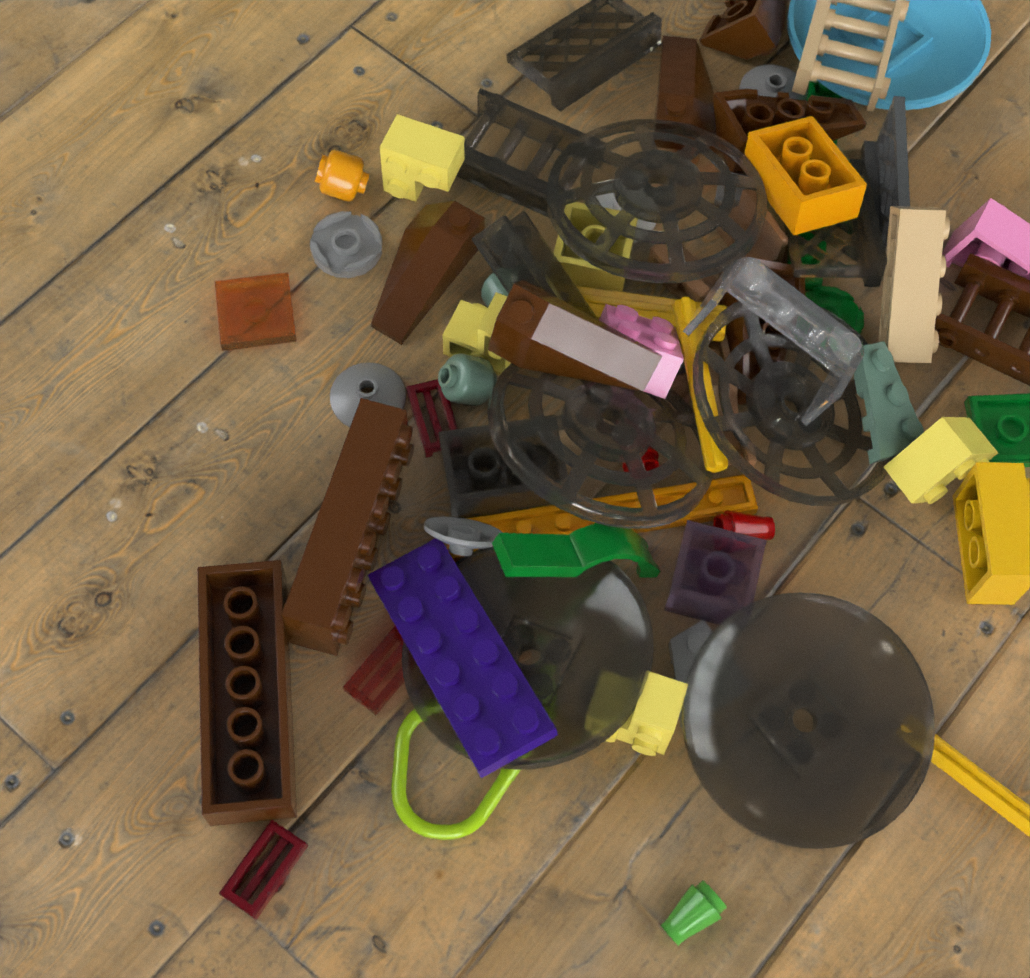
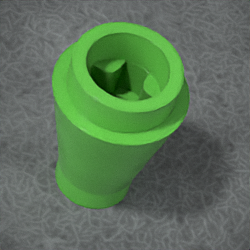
M702 880L696 887L691 884L669 917L660 926L679 946L684 940L722 919L719 914L727 906L714 890Z

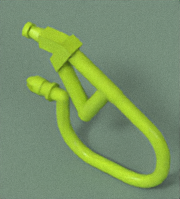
M542 666L540 667V675L542 676L539 686V701L553 724H555L557 720V714L555 713L556 686L554 677L556 675V667ZM437 699L413 709L398 729L394 746L391 795L396 813L402 822L413 832L431 839L452 840L473 833L487 821L533 750L501 767L500 774L478 808L464 821L445 825L434 824L421 819L410 807L406 794L409 744L412 733L420 722L429 716L444 713Z

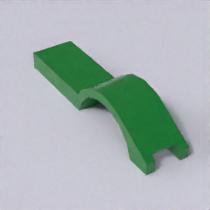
M612 521L594 523L577 529L569 535L498 533L492 542L505 577H577L585 570L601 562L614 559H630L638 563L636 572L639 578H656L661 572L648 550L649 546L646 540L627 525Z

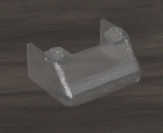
M752 257L735 259L723 271L683 332L689 336L718 305L726 291L830 370L801 420L807 426L841 397L864 356L863 344L853 332L759 260Z

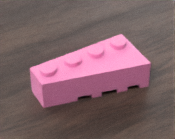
M990 198L953 231L942 252V255H945L946 267L949 268L951 263L963 267L969 254L972 253L1030 280V224L1008 210L1004 205Z

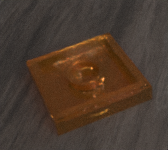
M288 272L215 281L222 351L297 342Z

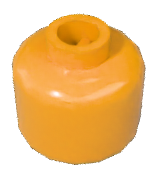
M332 150L328 156L322 155L314 182L320 183L319 189L321 193L350 202L355 198L357 192L364 194L370 173L363 172L364 161L362 158L339 150Z

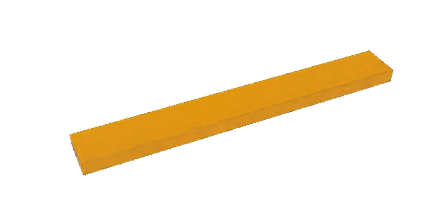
M749 474L467 519L491 525L503 533L569 535L575 530L588 525L610 521L625 524L634 532L642 533L714 521L715 516L723 514L725 510L753 515L757 513L758 505ZM446 544L447 550L449 552V544ZM493 547L473 549L471 556H460L449 552L455 563L466 557H469L470 560L497 556Z

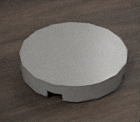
M341 211L330 214L317 223L313 229L312 238H310V250L315 264L324 273L336 278H353L364 275L376 266L382 256L383 242L378 226L368 216L360 214V217L352 215L350 211Z

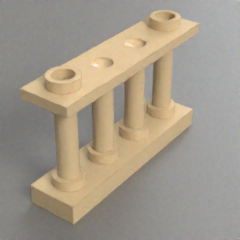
M817 0L792 92L805 95L809 81L816 83L817 79L871 92L867 111L873 112L878 98L884 100L886 98L891 78L885 77L893 41L898 21L904 22L910 1ZM837 3L888 14L890 15L888 26L835 14L836 10L830 9V4L837 6ZM831 28L884 40L882 50L879 52L828 39L829 35L823 34V30L830 31ZM826 53L877 66L875 78L821 65L822 61L815 60L816 56H823Z

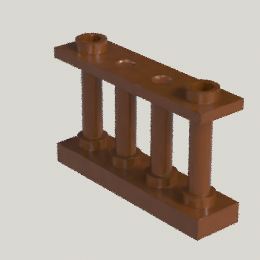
M970 253L954 282L964 289L950 316L940 313L936 317L935 330H937L939 335V345L951 348L1030 386V326L1018 349L997 340L1011 311L1030 318V280ZM977 295L998 304L984 333L963 323Z

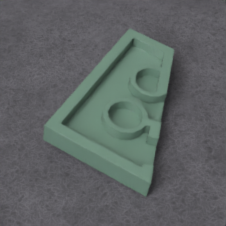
M885 341L860 346L850 352L857 394L864 399L867 415L862 418L864 432H870L873 449L867 451L870 464L894 458L924 433L923 426L918 420L910 402L908 391L903 385L895 367L893 356L888 350Z

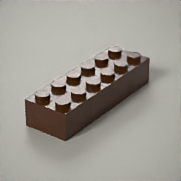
M363 398L359 401L281 614L291 644L337 656L341 644L347 645L350 640L354 622L350 620L354 606L360 608L366 592V584L362 582L366 571H373L376 565L379 549L375 545L378 536H385L388 530L391 513L387 512L390 501H397L400 495L403 479L399 478L403 466L408 467L410 465L414 452V444H410L413 427L408 426L407 410Z
M281 560L197 567L202 816L210 826L297 818L289 637L281 617L287 601V578Z

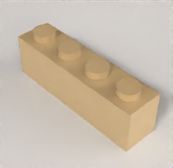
M890 206L878 342L885 341L894 362L931 363L932 353H936L938 349L939 335L937 330H935L936 316H939L942 311V295L938 293L939 281L946 272L945 255H942L943 240L948 238L950 232L949 217H946V210L936 207Z

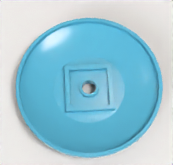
M817 0L790 1L787 29L790 43L799 61ZM908 0L910 3L904 22L898 21L885 77L891 78L885 100L878 98L875 108L889 110L894 96L905 97L906 110L931 107L954 98L973 83L986 62L991 45L990 22L981 0ZM837 3V6L830 4V9L836 10L835 14L888 26L890 18L888 14ZM831 28L830 31L823 30V34L829 35L828 39L879 52L882 50L884 40ZM826 53L823 56L817 55L815 59L822 61L821 65L871 78H875L877 70L875 65ZM817 79L818 82L839 96L868 106L871 92Z

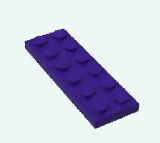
M435 538L367 575L481 778L558 735L555 725L442 541Z

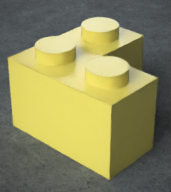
M397 114L380 145L383 191L390 193L396 198H406L414 202L417 201L424 186L448 192L465 159L464 136Z
M496 292L488 308L479 303L471 304L460 300L442 335L443 354L449 357L459 353L482 357L490 362L496 375L512 380L518 366L488 350L496 318L508 296Z
M941 417L888 462L884 469L912 504L923 502L932 504L948 492L946 485L955 478L959 480L965 478L976 462H989L998 452L970 417Z
M602 670L587 716L585 729L591 730V734L602 741L615 742L618 739L632 744L633 750L644 755L655 756L656 753L664 755L674 734L688 684L650 671L646 672L642 684Z

